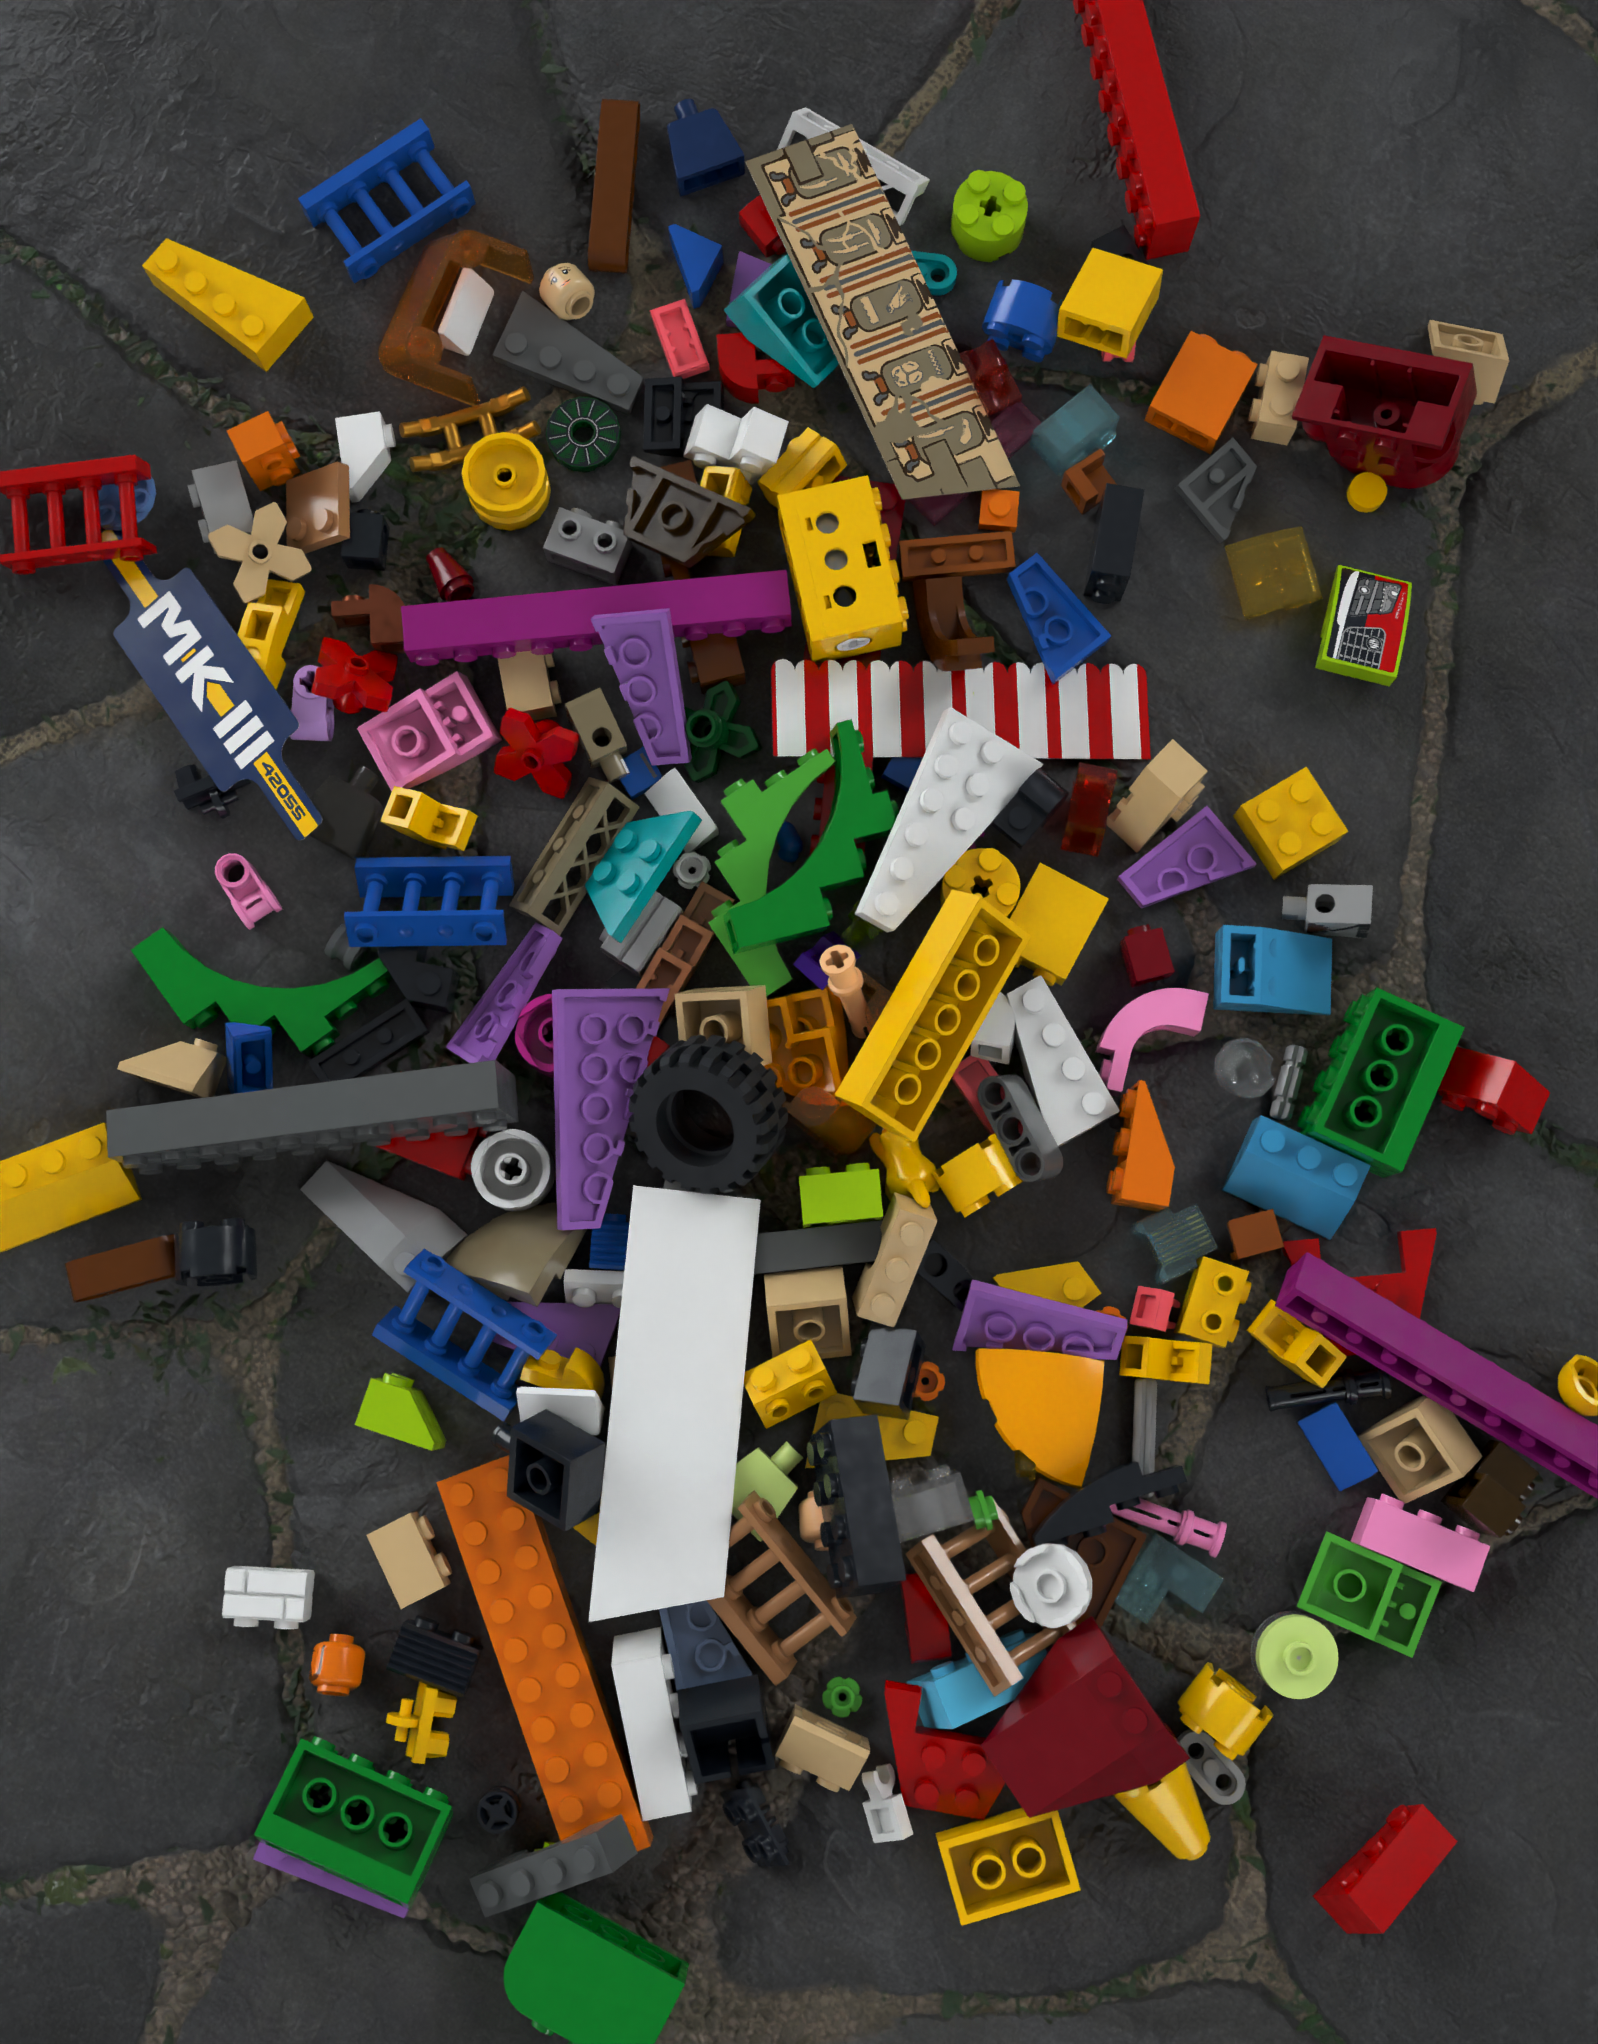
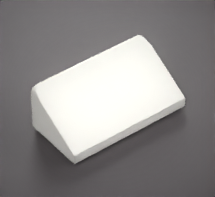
M467 266L461 271L438 329L444 348L465 356L471 354L494 296L492 287Z
M676 768L666 773L644 793L659 816L693 811L702 819L700 825L684 847L685 853L694 852L719 835L716 824Z
M540 1387L517 1388L516 1394L520 1422L547 1409L591 1435L600 1434L605 1408L595 1390Z

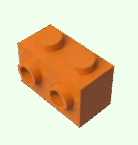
M268 411L227 430L242 464L259 491L273 485H284L287 480L300 473L294 459L301 456L282 421L275 424Z

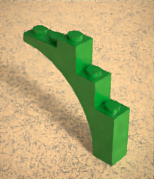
M852 719L836 723L830 731L833 755L836 761L834 795L828 821L816 848L804 865L783 885L758 900L728 910L723 916L733 955L821 933L830 926L829 920L832 919L833 915L829 899L822 897L821 892L857 884L864 877L863 871H866V860L862 849H857L855 844L889 836L899 814V809L894 800L890 801L888 790L872 793V790L875 788L874 776L871 768L865 767L861 754L864 752L863 737L859 730L854 729Z
M163 927L131 949L134 956L184 1025L191 1029L196 1027L204 1028L218 1018L217 1012L221 1009L230 1022L267 1026L271 1028L272 1035L277 1031L275 1026L280 1023L298 1049L308 1057H311L313 1054L317 1056L335 1044L334 1039L341 1034L332 1023L336 1019L343 1021L353 1015L358 1010V1003L368 996L375 998L389 988L390 984L388 982L393 979L382 960L377 959L353 974L325 984L300 988L260 987L232 980L209 969L194 958L179 940Z

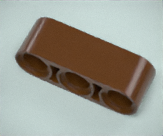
M174 1234L148 1239L65 1263L73 1302L89 1301L176 1277Z

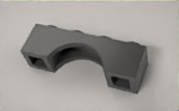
M619 1814L589 1825L572 1836L531 1853L524 1849L497 1859L470 1877L469 1880L486 1918L613 1873L637 1855L638 1852L623 1816Z

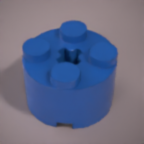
M1012 279L1010 286H1004V280L999 281L982 324L983 331L989 336L987 344L1001 351H1007L1008 347L1011 346L1022 350V356L1026 359L1042 362L1044 356L1050 354L1054 348L1057 339L1059 308L1063 300H1060L1059 305L1050 300L1052 296L1051 291L1033 283Z

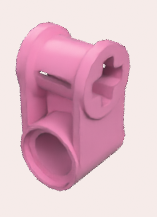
M229 853L217 861L215 866L216 878L231 900L230 902L235 912L249 930L255 927L254 923L272 911L279 912L283 910L278 899L266 882L262 880L255 867L243 856ZM236 865H243V877L237 882H229L228 873L230 869Z

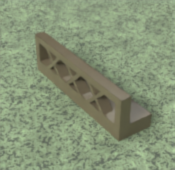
M589 777L509 906L520 914L533 918L560 936L587 893L585 884L595 867L600 863L626 822H631L639 806L608 782ZM614 799L625 808L617 821L608 823L606 810ZM600 833L601 847L597 853L587 855L586 842L591 835ZM580 865L581 879L576 886L567 888L566 874L571 867ZM560 898L561 911L553 922L542 913L550 900Z

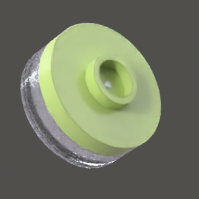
M1283 1611L1268 1617L1257 1628L1251 1642L1250 1656L1256 1674L1266 1685L1287 1698L1305 1699L1313 1697L1322 1692L1331 1683L1336 1674L1339 1657L1338 1648L1332 1634L1320 1622L1301 1612Z

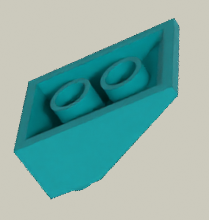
M788 253L769 266L724 309V312L748 341L812 388H815L839 365Z

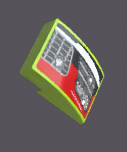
M1338 565L1320 635L1322 640L1315 668L1390 686L1397 678L1408 623L1412 583Z

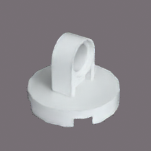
M1046 1543L1028 1549L1017 1559L1014 1565L1016 1569L1013 1574V1582L1010 1583V1592L1015 1607L1026 1620L1032 1623L1036 1622L1047 1628H1058L1075 1622L1086 1612L1092 1598L1093 1580L1087 1564L1076 1551L1062 1544Z

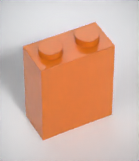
M1190 331L1153 398L1144 421L1211 454L1250 383L1258 364L1252 362L1246 354L1240 351H1230L1220 346L1209 335Z

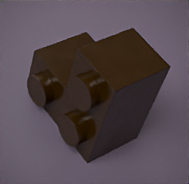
M1489 1440L1480 1451L1483 1457L1464 1477L1455 1482L1441 1502L1477 1533L1502 1538L1503 1535L1509 1536L1520 1525L1522 1521L1520 1514L1526 1508L1521 1502L1534 1490L1535 1484L1532 1481L1539 1473L1502 1441Z

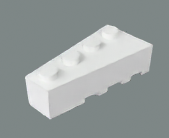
M1040 975L1007 993L1006 997L1015 1012L1014 1040L1023 1065L1026 1083L1058 1147L1120 1112L1043 977Z
M657 1627L614 1636L611 1667L642 1819L647 1821L692 1812V1796L698 1795L697 1784H695L692 1770L687 1771L685 1757H688L678 1722V1693H673L671 1679L675 1678L671 1654H666L662 1629Z

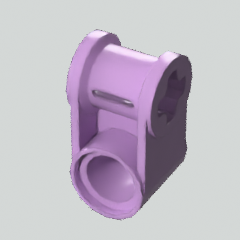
M304 666L294 676L292 707L290 711L298 720L299 727L290 736L292 740L332 741L335 725L333 699L315 695L308 690V687L313 686L318 666Z

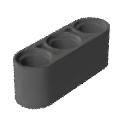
M1011 1074L985 1078L978 1087L977 1097L1016 1175L1025 1182H1035L1056 1177L1063 1168V1156L1026 1083L1021 1077ZM1001 1086L1004 1088L1005 1091L1004 1100L1001 1098L1000 1095ZM1019 1120L1023 1126L1022 1135L1019 1133L1018 1130ZM1037 1155L1041 1161L1040 1170L1037 1168L1035 1163Z

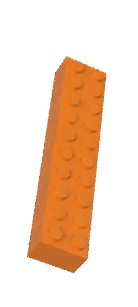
M509 1455L436 1482L560 1841L589 1825L622 1814L637 1852L650 1847L654 1836L648 1820L643 1821L636 1785L542 1518L507 1497Z

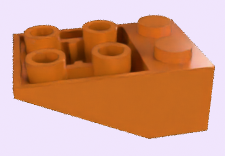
M1139 1080L1130 1089H1127L1126 1094L1122 1093L1118 1116L1124 1117L1123 1128H1121L1120 1132H1116L1114 1137L1112 1155L1118 1156V1162L1114 1171L1110 1170L1106 1193L1112 1194L1111 1204L1158 1212L1169 1207L1175 1166L1146 1082Z

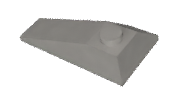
M326 1161L300 1189L359 1248L408 1293H411L416 1280L403 1271L424 1248L446 1261L454 1249L468 1236L440 1209L329 1161Z

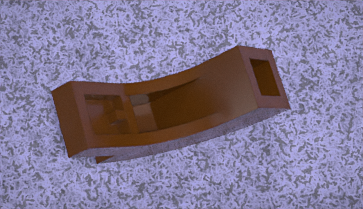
M962 576L914 580V600L919 630L925 649L934 665L945 672L982 668L981 653L995 652L994 636L978 637L970 629L964 609Z

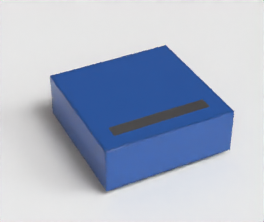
M644 747L623 758L630 774L619 780L631 800L644 794L663 777L657 766L651 765Z

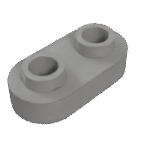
M1189 1729L1177 1738L1187 1754L1188 1748L1192 1743L1201 1744V1753L1195 1757L1189 1755L1190 1759L1186 1761L1190 1776L1214 1802L1221 1805H1230L1237 1802L1243 1796L1246 1786L1243 1773L1232 1760L1223 1755L1213 1745L1215 1741L1204 1731L1197 1734ZM1221 1774H1226L1229 1777V1783L1224 1788L1216 1786V1778Z

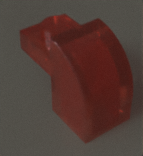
M1079 762L1076 778L1073 781L1060 850L1099 856L1118 770Z

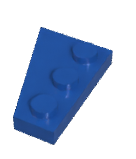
M1035 553L1009 573L1006 580L1052 685L1100 649L1111 638L1109 632L1038 553Z

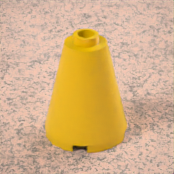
M1186 1762L1156 1783L1113 1794L1177 1859L1192 1861L1198 1859L1207 1851V1845L1211 1837Z

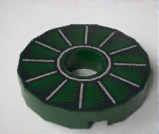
M577 397L566 400L555 408L547 422L546 438L549 449L559 464L571 471L590 472L612 461L620 446L621 431L617 416L607 404L596 398ZM587 427L593 430L594 435L588 442H578L573 438L575 431L579 428Z

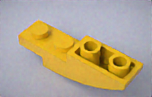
M268 579L265 596L259 598L257 603L248 602L237 636L277 690L286 666L281 655L305 595V590L300 583Z

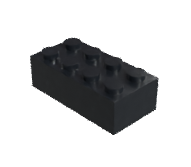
M876 1414L830 1420L810 1437V1442L807 1444L808 1461L811 1466H815L817 1478L813 1488L816 1505L822 1508L824 1520L820 1526L821 1541L825 1548L828 1547L831 1562L827 1566L828 1582L831 1589H835L837 1599L883 1593L907 1579L878 1416Z

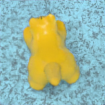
M884 1128L881 1135L879 1133L871 1134L869 1138L871 1149L880 1158L887 1170L885 1194L891 1201L895 1192L914 1198L921 1207L928 1208L930 1206V1195L928 1192L934 1193L939 1190L940 1186L932 1175V1172L937 1169L934 1163L922 1155L918 1138L913 1142L888 1132Z

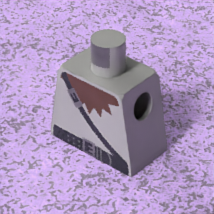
M1308 885L1306 897L1283 896L1282 919L1305 920L1304 933L1367 938L1371 925L1373 885ZM1326 907L1330 912L1321 913L1316 908Z

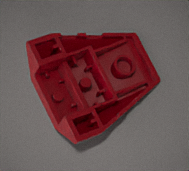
M1092 1615L1056 1641L981 1745L1029 1818L1156 1783L1190 1759L1167 1723H1163L1116 1655V1649Z

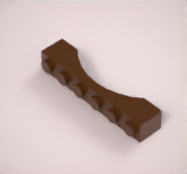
M691 460L659 467L697 484ZM660 555L665 578L672 576L673 580L690 579L686 566ZM723 633L708 634L707 638L695 641L686 640L685 636L680 637L683 648H691L693 660L687 661L692 684L699 682L702 694L707 693L708 689L723 681H728L733 687L746 684L745 671L736 637H727Z

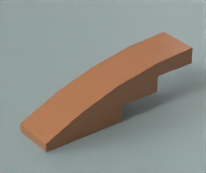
M701 881L684 913L680 914L663 946L658 948L636 989L670 988L667 1000L663 1002L658 1022H660L659 1028L675 1004L674 994L683 992L716 937V934L708 924V922L714 919L711 911L729 899L733 905L737 901Z

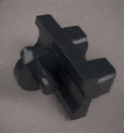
M193 764L175 771L179 789L174 790L177 800L183 802L188 810L200 806L204 815L217 810L220 817L224 819L230 816L227 805L239 800L236 789L250 784L251 781L249 779L240 780L223 792L218 789L210 775L202 778L198 767Z

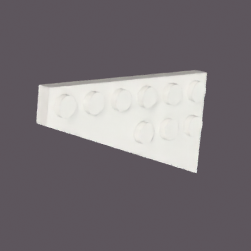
M952 707L943 710L855 914L885 932L894 931L1015 796L1021 785L1044 764Z

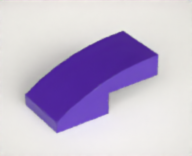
M835 931L823 935L813 948L803 952L793 964L821 990L828 987L829 978L820 966V958L825 950L835 945H845L854 952L856 962L862 956Z

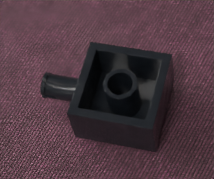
M547 1409L514 1426L505 1422L503 1426H497L492 1434L491 1442L496 1448L509 1453L508 1498L565 1532L600 1512L605 1442Z

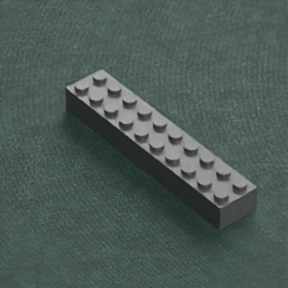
M496 1060L106 1110L108 1158L123 1163L124 1168H136L139 1170V1174L144 1175L163 1173V1167L176 1165L177 1169L180 1170L201 1168V1162L214 1161L216 1165H232L239 1163V1157L252 1156L253 1160H271L277 1158L276 1153L290 1151L291 1155H310L315 1153V1148L329 1146V1150L332 1151L349 1150L353 1148V1143L365 1141L370 1146H382L391 1144V1138L405 1136L407 1141H422L430 1138L429 1133L444 1132L446 1136H461L468 1134V1128L483 1127L484 1131H500L507 1129V1123L519 1122L515 1075Z

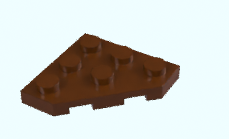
M1039 1477L1020 1512L1031 1548L1036 1547L1031 1537L1047 1515L1070 1495L1068 1492ZM1113 1517L1115 1522L1106 1524L1107 1532L1089 1538H1084L1082 1532L1067 1536L1069 1544L1065 1546L1076 1551L1085 1561L1093 1580L1092 1598L1086 1612L1075 1621L1076 1625H1079L1092 1615L1100 1628L1102 1627L1147 1537L1145 1533Z

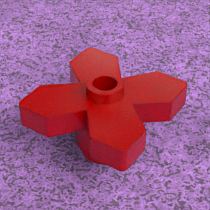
M323 637L318 662L323 667L316 669L311 692L318 696L333 699L332 703L335 708L344 713L355 714L360 712L363 707L388 712L393 687L387 682L394 679L398 656L378 650L359 656L346 642Z
M508 708L502 717L500 734L510 745L502 747L496 755L494 773L513 781L532 773L542 792L563 799L570 789L572 773L562 762L570 761L574 757L578 748L579 734L563 728L557 722L549 719L534 723L529 714Z

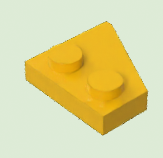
M1078 1261L1002 1273L992 1278L997 1286L1081 1308L1102 1294Z

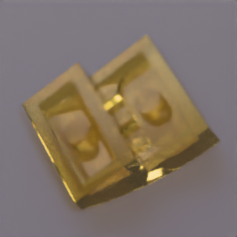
M1302 526L1259 535L1225 546L1241 608L1246 620L1281 608L1287 611L1323 599Z

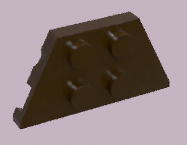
M632 456L629 467L633 471L632 488L627 489L626 504L628 505V513L625 516L623 535L629 541L683 566L691 568L751 522L756 515L751 508L635 456Z

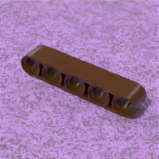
M602 99L588 247L589 271L627 273L640 132V101Z

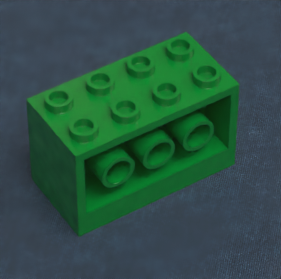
M1376 987L1366 995L1361 994L1357 1002L1352 1000L1343 1018V1021L1348 1023L1342 1036L1337 1035L1332 1042L1327 1056L1333 1059L1326 1071L1321 1070L1312 1088V1091L1317 1093L1311 1107L1308 1105L1304 1107L1298 1119L1297 1127L1301 1128V1134L1371 1165L1369 1172L1385 1178L1403 1171L1465 1027ZM1370 1076L1374 1079L1375 1085L1371 1081ZM1354 1110L1358 1113L1360 1121L1356 1118Z
M314 1736L311 1742L301 1738L254 1836L265 1845L411 1910L454 1815L452 1806L448 1805V1796L429 1787H426L423 1793L411 1788L412 1784L409 1778L392 1770H388L386 1776L375 1772L376 1768L373 1767V1762L354 1753L350 1754L349 1759L339 1756V1752L335 1750V1745ZM328 1792V1796L331 1799L329 1804L316 1808L315 1797ZM361 1808H365L369 1817L368 1820L360 1822L358 1825H353L352 1813L354 1811L359 1812ZM398 1825H404L403 1829L407 1834L406 1837L398 1839L396 1843L391 1842L388 1831L391 1828L396 1829Z

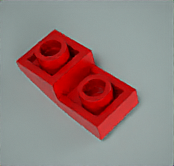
M917 1573L906 1574L907 1580L900 1583L906 1617L905 1629L911 1664L950 1659L952 1654L947 1620Z

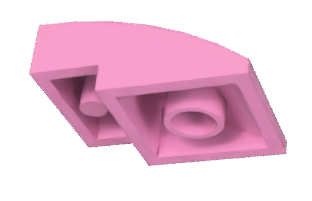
M458 671L426 691L419 688L389 707L388 712H381L357 728L391 791L394 786L409 789L426 782L502 741L468 677Z

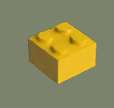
M1307 766L1242 804L1233 815L1274 880L1334 845L1348 832Z

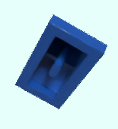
M677 224L668 226L670 244L693 309L701 307L724 263L722 245Z

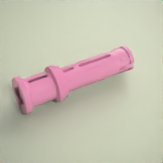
M1140 1499L1141 1504L1133 1507L1159 1516L1158 1520L1128 1508L1117 1510L1116 1504L1110 1505L1112 1514L1174 1536L1173 1540L1178 1545L1183 1546L1185 1543L1209 1551V1556L1214 1558L1217 1557L1221 1549L1227 1528L1225 1522L1220 1521L1216 1524L1196 1517L1192 1510H1183L1179 1513ZM1167 1521H1174L1177 1523V1525H1171ZM1196 1529L1201 1532L1209 1534V1537L1196 1534L1194 1530Z

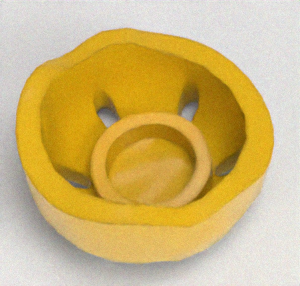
M1576 1354L1565 1363L1559 1372V1394L1563 1402L1577 1414L1586 1417L1598 1416V1362L1590 1357Z

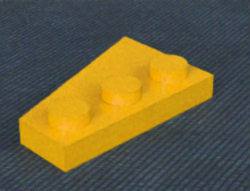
M837 1393L819 1403L813 1434L830 1420L871 1414H864L852 1396ZM912 1410L909 1420L878 1416L885 1461L930 1456L939 1417ZM807 1457L805 1468H815V1466L809 1464Z

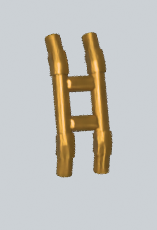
M523 386L509 394L505 393L497 398L490 399L489 402L439 417L433 416L418 419V421L400 423L399 431L402 438L430 437L441 434L443 431L449 451L443 450L429 453L428 455L410 457L411 471H439L464 462L465 456L475 443L463 446L458 427L479 421L484 437L498 433L493 416L505 415L515 410L517 406L530 401L531 397L526 387ZM533 420L519 428L515 427L507 431V433L519 434L530 440L540 435L541 429L539 424Z

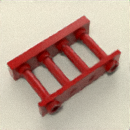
M134 454L0 471V493L6 495L7 499L11 500L15 553L0 554V564L11 569L14 574L28 575L36 573V568L116 558L126 562H136L143 560V555L157 554V548L154 544L142 537L138 538L134 486L138 485V481L151 479L150 464ZM115 484V486L119 487L123 540L102 542L98 491L102 489V485ZM78 488L83 491L86 544L66 546L62 495L66 494V490ZM43 493L47 495L50 549L30 551L27 500L30 499V494Z

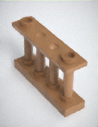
M754 1490L738 1507V1510L744 1517L730 1527L729 1548L752 1530H755L769 1549L734 1576L726 1573L724 1597L706 1601L772 1683L777 1686L789 1676L798 1662L794 1657L796 1651L831 1625L843 1637L848 1633L857 1617L847 1598H836L835 1589H831L827 1579L776 1518L773 1506L766 1499L760 1498ZM780 1561L795 1581L761 1607H754L743 1594V1589ZM806 1593L821 1613L785 1640L779 1638L768 1625V1621Z
M994 1500L999 1519L992 1521V1530L987 1531L986 1527L976 1530L975 1525L943 1544H940L934 1534H931L911 1548L905 1555L995 1697L1024 1678L1018 1669L1020 1664L1049 1645H1054L1061 1636L1077 1625L1076 1622L1058 1628L1042 1626L1043 1630L1011 1651L1005 1649L995 1630L1021 1614L1015 1607L1013 1599L990 1614L985 1615L973 1598V1594L1006 1573L1013 1580V1574L1016 1569L1014 1565L1017 1559L1027 1550L1011 1527L1007 1514L1003 1509L999 1508ZM986 1538L999 1559L965 1580L962 1579L950 1559Z

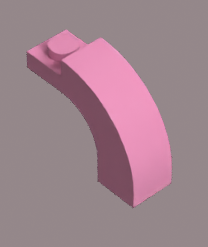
M1185 988L1159 989L1139 996L1117 1013L1102 1033L1096 1048L1097 1053L1110 1055V1060L1103 1059L1099 1076L1110 1095L1117 1097L1122 1093L1130 1055L1134 1044L1140 1037L1159 1030H1167L1195 1037L1201 1031L1209 996L1208 993Z

